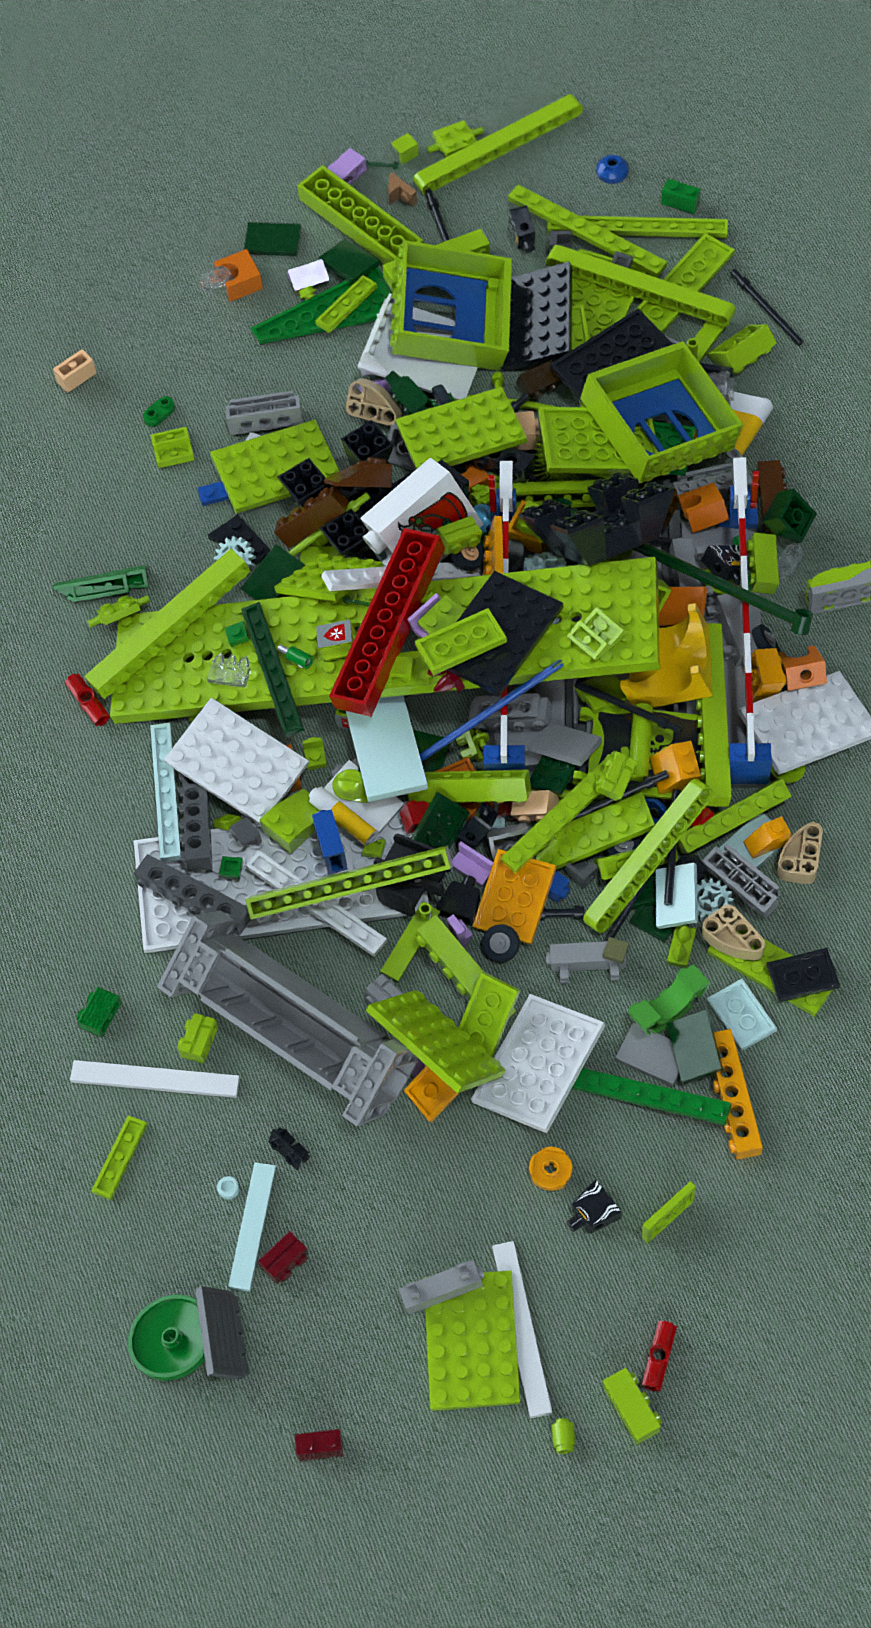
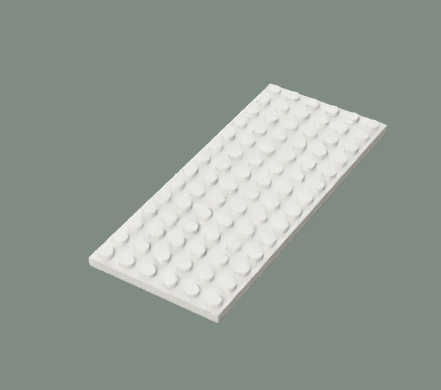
M401 809L372 841L386 839L387 843L382 859L386 858L394 844L393 837L395 834H401L409 838L413 835V833L406 834L399 813ZM258 823L252 824L260 833L262 840L260 844L254 839L243 846L239 840L236 842L231 834V830L211 829L213 869L188 872L187 865L183 864L182 860L164 862L247 906L245 899L249 896L275 890L273 886L246 868V864L258 850L304 882L330 876L327 873L316 832L290 854L265 834ZM336 824L345 852L348 870L334 874L373 865L375 859L362 857L361 855L365 846ZM159 837L134 840L136 869L147 854L161 861ZM181 844V853H182V852H185V847L182 848V844ZM222 856L243 858L240 880L220 878L219 871ZM156 877L154 880H160L162 877ZM416 879L414 882L419 883L422 879ZM138 885L144 953L176 949L193 914L183 906L177 907L170 899L157 896L153 890L149 888L144 889ZM175 885L171 889H177L179 886ZM376 888L330 899L362 922L407 916L384 906L378 900ZM427 891L423 892L415 907V912L422 901L429 903ZM193 894V895H190L188 898H189V899H192V898H194L196 895H194V894ZM210 903V904H207L205 907H206V908L212 907L213 904H211V903ZM303 907L252 919L238 937L249 939L330 926Z

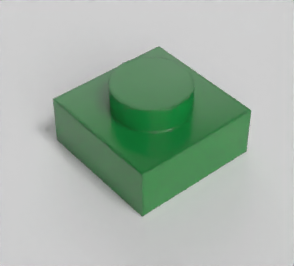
M243 621L225 627L231 647L249 641Z
M222 856L219 871L220 878L240 880L243 858Z

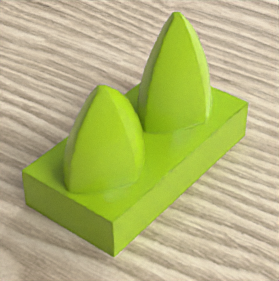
M686 924L675 927L667 958L668 965L681 968L688 967L696 928L688 927Z

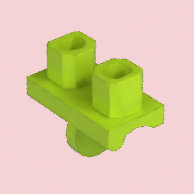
M470 729L456 739L460 747L468 743L469 747L460 752L463 759L469 757L470 761L475 759L479 763L484 761L481 749H484V745L490 739L488 733H482L480 729H477L475 732L473 729Z

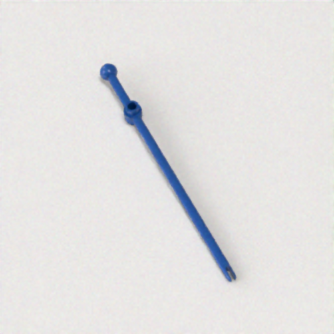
M562 660L556 661L419 754L421 762L562 668L564 663L560 664Z

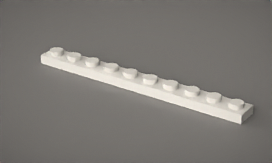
M454 562L439 563L431 581L482 576V565L474 571H464L458 568ZM386 567L324 571L321 577L329 591L377 588Z

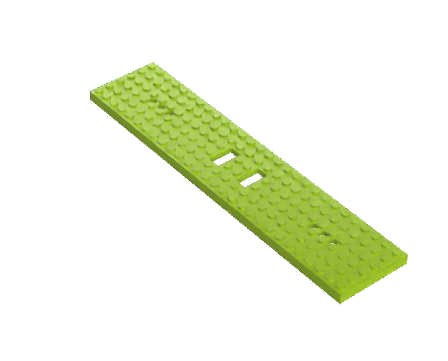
M656 557L602 562L591 566L583 564L501 573L563 602L564 608L556 617L561 618V622L551 624L508 685L525 683L558 660H562L560 664L564 663L563 667L542 681L660 670L658 564ZM491 575L431 581L426 593L429 590L436 591L440 598L447 595L465 611ZM377 588L354 589L337 601L290 596L212 605L201 617L192 622L186 630L176 636L171 643L167 644L156 656L152 657L141 669L136 671L114 691L111 698L110 717L115 724L198 716L211 698L233 712L275 708L241 610L257 602H260L276 649L280 644L288 648L294 646L314 657L311 667L305 669L287 660L286 654L277 650L296 706L331 703L329 695L346 658L331 661L324 660L323 649L319 650L316 627L349 619L354 627H360ZM597 607L627 633L614 647L595 661L567 635L578 623L572 621L575 616H581L580 621L584 622ZM158 611L134 613L119 619L116 648ZM243 621L249 641L231 647L225 627ZM419 651L401 652L398 656L415 658L413 677H389L381 697L432 693L439 679L446 673L430 676L427 674L429 667ZM226 653H232V655L229 658H223V656ZM207 655H213L210 660H204ZM194 656L191 662H186L187 658ZM461 678L465 686L464 689L481 688Z

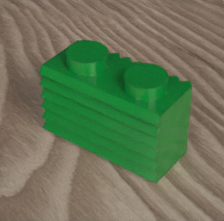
M670 178L667 179L661 191V204L695 214L700 204L701 189L690 184L680 183V181L670 180Z
M97 987L94 992L92 991L88 995V1004L85 1009L79 1011L77 1023L81 1029L102 1038L122 1002L117 994Z

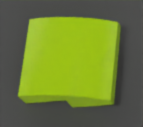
M187 426L151 434L158 468L194 460Z
M596 607L584 622L579 621L567 637L596 661L614 647L627 632Z
M613 674L596 676L583 682L624 701L628 700L620 688V681ZM574 686L583 703L587 702L594 714L615 706Z

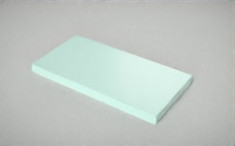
M403 695L381 697L372 717L346 711L368 802L428 789Z

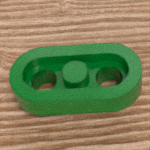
M164 396L147 408L143 413L145 425L156 427L175 411L174 400L171 397Z

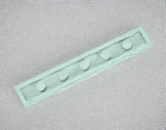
M254 1163L228 1285L229 1289L251 1292L276 1165Z

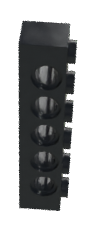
M511 447L463 462V464L469 465L470 463L481 470H486L500 476V461H512L513 480L525 484L535 470V457L533 454Z

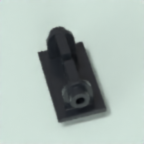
M281 1127L277 1130L272 1129L268 1141L271 1147L278 1151L289 1165L299 1170L301 1162L309 1160V1152L299 1142L292 1146L291 1144L296 1139L286 1129Z

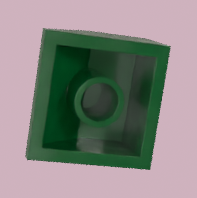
M795 489L777 492L762 522L773 534L796 543H802L817 513Z

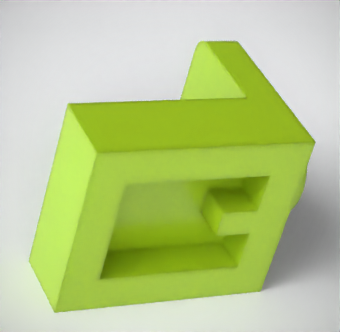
M310 737L307 740H303L305 759L309 761L307 769L314 770L327 767L322 737Z

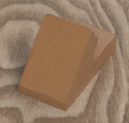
M390 173L389 204H393L400 198L411 207L416 205V191L394 173Z

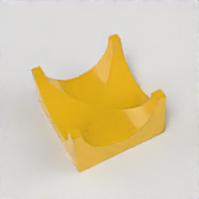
M696 603L689 604L688 616L682 622L674 626L659 628L660 670L629 673V680H620V688L631 704L646 703L652 707H658L713 696L710 628Z

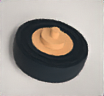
M479 543L473 548L470 546L464 548L457 554L451 553V558L458 568L464 571H474L483 564L485 551Z

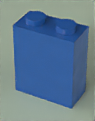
M332 809L318 811L312 815L328 875L348 870L345 852Z

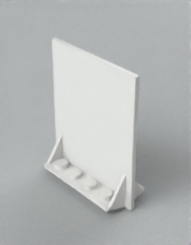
M389 293L383 302L379 314H377V320L357 367L361 370L362 376L374 374L385 378L393 370L401 377L409 376L421 390L432 393L434 386L442 384L447 393H452L455 401L466 398L478 367L392 354V346L389 345L390 336L393 334V330H390L391 320L394 319L391 309L392 304H395V299H392V294ZM413 307L414 320L455 326V320ZM414 327L418 333L447 338L453 335L450 332Z

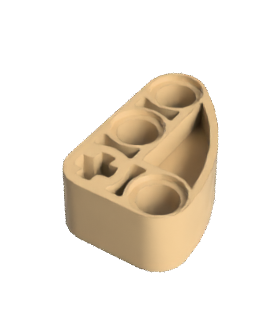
M365 378L358 379L350 384L346 402V411L349 415L369 421L373 420V422L384 425H392L396 423L395 419L402 417V411L397 402L380 385ZM357 384L362 386V392L357 389ZM371 407L376 409V415L372 413ZM389 411L394 414V419L389 417Z
M815 822L808 823L795 832L787 841L778 862L777 875L781 880L801 884H811L815 881L823 833L821 825ZM814 833V834H816L817 836L812 837V836H810V835H808V834ZM811 851L814 854L808 855L806 852ZM783 867H790L791 870H784Z
M724 905L704 920L702 936L718 951L744 960H759L762 958L765 949L763 937L734 906ZM714 927L717 930L709 931L707 928ZM743 930L746 932V934L741 935L738 934L737 931ZM756 945L760 949L754 950L750 946Z

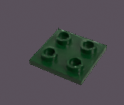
M542 755L530 778L531 789L550 790L553 793L562 795L577 765Z

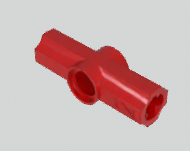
M73 673L68 676L65 685L78 701L81 709L86 712L95 726L106 724L110 715L99 702L94 691L88 687L79 673Z
M658 1321L641 1385L653 1392H661L677 1331V1325L668 1321ZM657 1352H662L666 1357L663 1360H657L653 1355Z

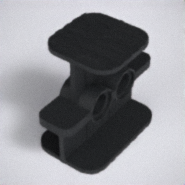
M395 834L393 837L394 844L386 858L376 857L374 864L435 848L404 835ZM451 869L378 887L375 889L376 895L384 906L407 916H414L416 913L415 907L423 892L428 891L442 897L444 887L440 882L445 873L450 872ZM416 879H422L419 883L414 882Z

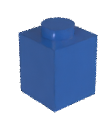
M556 871L548 897L558 904L561 899H565L569 895L571 889L570 880Z

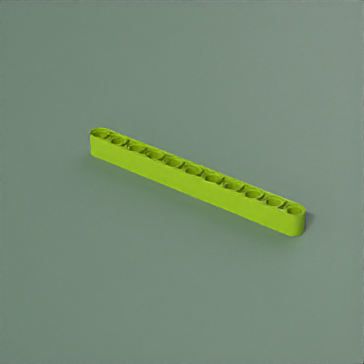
M573 94L566 95L417 172L413 177V182L422 194H425L426 189H431L433 192L578 117L583 112L584 107Z
M554 245L545 261L549 267L570 262L572 265V276L719 326H728L736 312V307L730 302L561 245Z

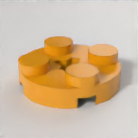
M545 1147L532 1156L529 1163V1174L533 1184L547 1191L563 1189L572 1176V1162L562 1149ZM550 1164H553L554 1168L557 1170L552 1173H548V1171L545 1170V1167H549Z

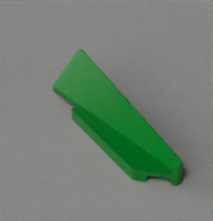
M141 565L54 583L53 589L65 595L70 601L76 602L130 592L129 588H148L149 582L147 566Z

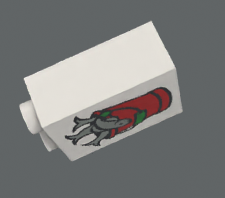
M429 458L360 518L369 530L363 536L364 541L377 555L383 551L387 556L382 561L383 567H387L404 528L436 535L437 528L469 516L473 517L479 527L484 525L451 473L432 458ZM444 552L440 559V562L448 556L445 555Z

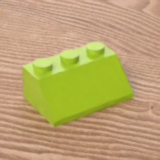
M750 324L708 352L707 355L718 366L733 368V373L738 374L744 370V366L758 360L757 357L761 354L764 355L772 350L771 347L777 343L768 324Z

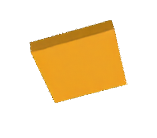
M427 1066L403 1090L429 1122H433L459 1094Z

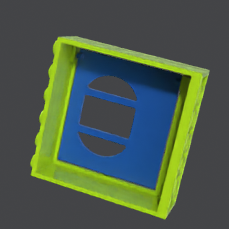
M405 240L403 246L398 249V258H395L394 261L396 273H394L393 284H396V287L393 289L392 299H395V304H392L391 309L394 319L391 320L390 330H393V334H391L389 345L392 346V354L500 371L509 352L512 258ZM424 287H438L447 291L454 300L416 294L415 292ZM413 301L455 307V326L414 320ZM414 327L450 332L453 335L447 338L418 333Z
M684 341L588 374L580 398L633 476L638 478L639 483L651 481L655 477L665 476L671 471L681 470L687 465L697 464L706 458H713L722 452L733 450L743 427L741 420ZM672 412L684 415L692 421L697 430L696 439L691 440ZM665 414L685 443L665 450L645 421ZM637 424L640 425L658 453L654 454L643 448L634 434Z

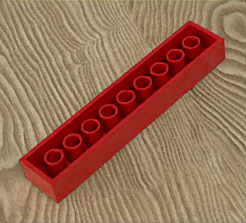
M407 528L403 529L329 695L335 708L372 717L390 676L389 673L411 628L408 618L419 609L421 600L426 594L445 550L439 535Z

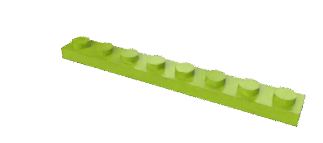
M604 760L501 857V861L516 874L600 794L595 791L597 786L595 780L598 774L602 773L605 768L603 765Z

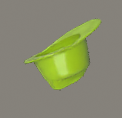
M347 769L335 776L332 782V789L335 795L344 800L369 803L361 772L355 769Z

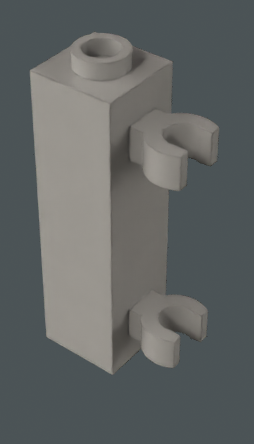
M691 538L672 539L669 548L670 555L696 566L695 560L701 561L706 551L705 546L693 548ZM672 568L675 587H700L698 580ZM705 586L708 588L706 600H711L713 589L711 586Z
M729 594L719 595L712 605L706 606L707 611H704L705 620L716 617L718 623L722 624V633L727 646H723L724 660L732 657L735 666H744L741 606L737 598ZM750 631V647L752 654L754 649H757V646Z
M608 941L550 944V952H546L547 965H551V972H560V983H569L568 971L610 969L611 981L619 980V968H626L627 959L625 956L623 964L604 959L603 953Z
M474 1260L466 1263L457 1264L453 1268L417 1282L408 1283L406 1286L399 1288V1292L406 1311L410 1315L482 1287L481 1279L485 1277L481 1266H476Z

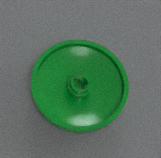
M180 1294L164 1296L151 1302L137 1315L129 1331L128 1351L131 1360L144 1375L159 1381L177 1380L194 1372L205 1361L197 1299Z

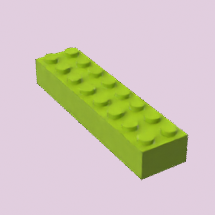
M324 165L320 166L297 185L299 200L384 264L398 258V249L403 246L405 240L423 243V239Z

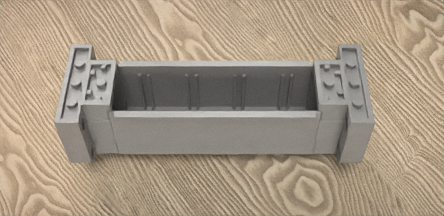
M215 911L193 915L157 988L170 997L191 992L202 996L200 1000L329 1090L334 1089L349 1099L350 1102L342 1116L357 1127L383 1117L402 1092L418 1062V1058L396 1038L388 1039L385 1034L252 944H248L236 936L234 929L237 922L224 912Z

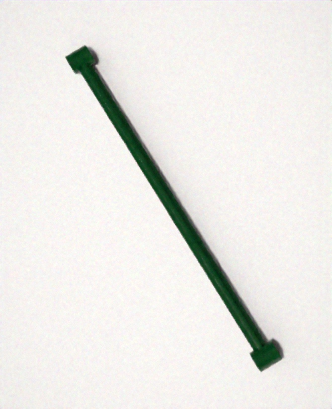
M557 498L554 500L556 502H561L562 504L568 505L571 511V515L575 516L574 513L577 511L571 509L572 502L570 500L565 498ZM647 543L632 549L647 557H656V561L791 623V631L797 635L809 634L813 613L809 610L796 609L795 612Z

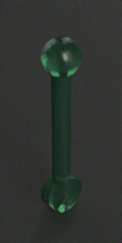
M366 160L367 167L384 166L392 167L393 169L399 168L398 162L378 163Z
M349 596L343 598V602L346 605L350 603L364 606L370 605V602L354 600Z

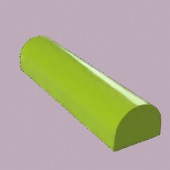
M639 703L635 705L653 713V707L649 704ZM634 713L632 715L629 757L637 761V765L630 781L641 782L649 774L652 721Z

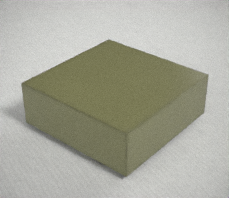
M609 937L603 958L623 964L629 943Z

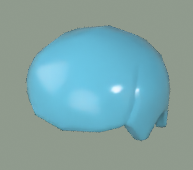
M478 504L473 508L484 524L480 529L482 533L487 532L486 527L492 524L494 513L490 512V507L486 504Z

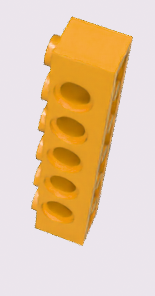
M727 1029L714 1032L719 1052L726 1054V1057L721 1058L724 1070L714 1073L715 1081H713V1088L715 1094L719 1093L720 1100L730 1102L732 1105L727 1124L723 1125L725 1133L730 1134L731 1140L728 1141L730 1152L735 1154L736 1160L762 1155L763 1146L732 1030ZM729 1072L732 1076L723 1077L721 1073ZM733 1091L737 1096L729 1097L726 1093ZM739 1111L742 1116L734 1117L731 1113ZM744 1131L747 1133V1136L740 1137L737 1135V1132Z

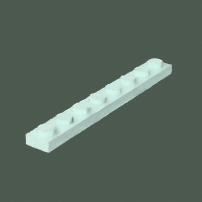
M170 723L150 725L160 859L162 862L182 860L175 769L164 762L165 757L173 748Z

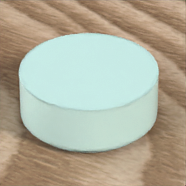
M230 1176L220 1179L217 1184L218 1193L224 1199L236 1197L239 1193L237 1180Z

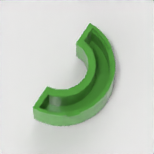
M694 964L688 968L684 967L677 973L673 984L669 988L664 989L658 998L648 1002L645 999L640 1003L635 1002L628 1009V1014L645 1034L651 1035L650 1032L654 1034L660 1033L668 1028L667 1023L681 1019L694 1006L692 1001L697 996L699 998L703 996L710 981Z

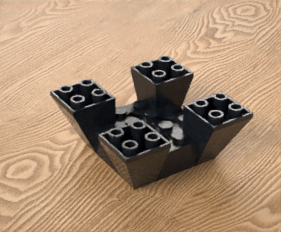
M373 420L341 438L350 466L359 461H367L368 457L386 459V463H388L393 444ZM310 458L277 476L278 480L301 506H304L305 502L311 497L316 498L319 496L323 489H329L334 486L324 483L326 477ZM414 471L391 483V487L336 486L349 502L355 501L365 492L371 497L359 507L360 509L357 512H354L351 508L320 527V531L341 556H352L368 546L363 536L369 530L360 518Z
M617 472L611 474L610 478L596 480L593 482V485L587 487L597 511L590 513L586 510H580L574 513L575 516H572L568 505L549 499L543 501L542 505L538 507L531 506L524 509L525 512L518 515L555 554L591 566L659 538L674 495V489L651 482L644 485L645 488L639 490L638 478Z

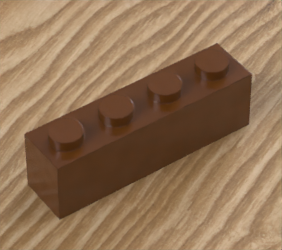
M780 460L757 461L756 471H759L758 491L762 520L777 492L787 490V484L783 483L785 468L781 467ZM763 523L764 534H773Z
M332 486L329 489L325 488L316 498L311 497L308 499L304 506L296 507L287 517H281L276 522L277 526L274 533L288 548H291L323 525L346 512L349 501L336 486Z

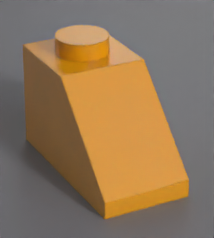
M781 816L762 824L743 843L752 859L785 846L791 837V832Z

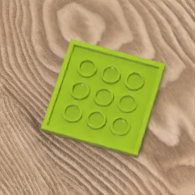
M321 554L314 561L306 563L305 567L294 571V574L282 579L274 587L277 594L337 601L352 590L329 591L321 577L324 571L383 567V564L373 559L362 560L358 557L345 558L341 555L329 556V554Z

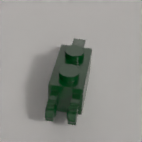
M392 370L385 377L391 387L390 390L394 393L391 397L398 404L403 403L405 406L403 410L408 415L427 410L431 407L430 399L409 376L401 377Z

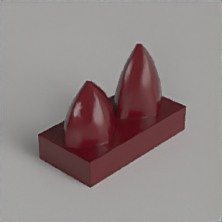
M428 669L427 674L433 676L430 669ZM445 670L434 675L438 676L446 673L435 685L434 692H444L453 688L460 692L465 688L461 678Z

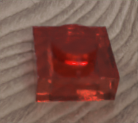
M513 801L499 803L498 815L510 822L517 821L515 817L511 816Z

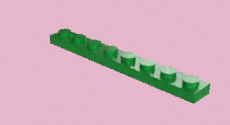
M582 1068L571 1088L721 1125L727 1124L732 1107L730 1102Z

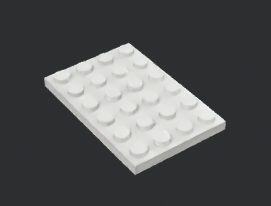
M840 671L827 675V683L790 691L786 690L753 703L754 739L757 743H771V764L778 775L871 739V716ZM746 706L739 708L738 714L746 725Z
M213 698L207 702L164 759L166 764L259 825H261L260 819L273 806L282 801L309 764L307 759Z
M530 994L494 1057L506 1069V1072L500 1078L479 1085L471 1098L472 1102L547 1133L605 1028L604 1022Z

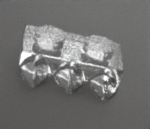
M218 654L211 664L207 676L208 682L246 687L251 672L248 657H243L237 664L235 655L230 656L225 662L223 654Z

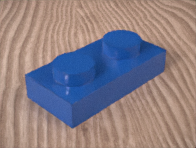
M222 481L197 488L202 506L229 499Z

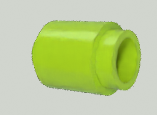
M568 1418L555 1420L556 1423L552 1424L551 1428L553 1447L556 1448V1453L567 1454L574 1452V1446H576L574 1423L569 1422Z

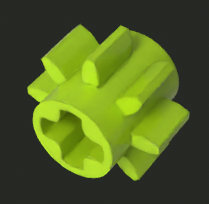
M477 484L471 488L472 491L470 492L469 499L474 506L478 504L490 505L488 486Z

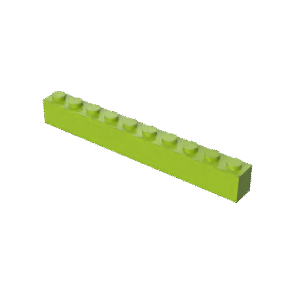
M232 549L228 550L84 676L88 683L104 699L113 694L120 685L141 669L152 657L156 656L167 644L171 643L176 636L186 630L192 622L201 617L207 609L216 604L239 581L244 579L251 572L246 562Z
M707 623L710 628L713 696L696 699V710H699L696 725L697 728H700L697 744L701 745V751L698 753V762L702 763L700 780L713 789V797L706 806L729 807L732 796L722 624Z
M448 846L252 895L245 899L250 919L252 920L451 869L453 863Z

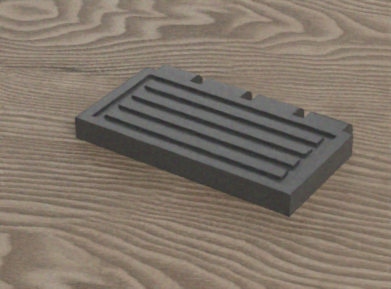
M203 1286L195 1289L207 1376L236 1380L244 1378L249 1374L247 1358H242V1356L246 1355L244 1337L239 1336L243 1334L241 1317L236 1315V1313L240 1312L238 1297L233 1296V1291Z

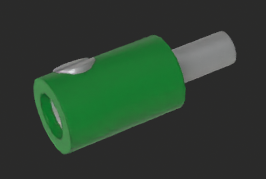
M280 644L277 648L278 651L286 654L287 660L297 664L299 667L308 669L313 663L314 657L294 646L288 648Z

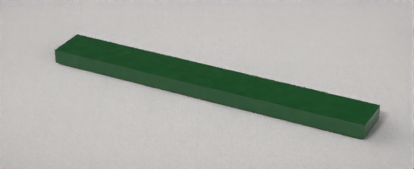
M260 602L242 608L241 610L284 735L287 738L302 732L305 729Z

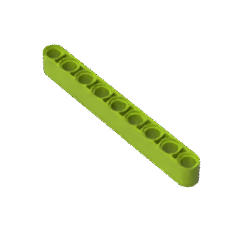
M693 779L687 784L585 912L583 921L586 925L598 933L605 932L612 925L712 799L713 789L698 779Z

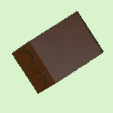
M368 457L367 461H359L325 478L324 483L346 487H391L392 464L386 463V459Z

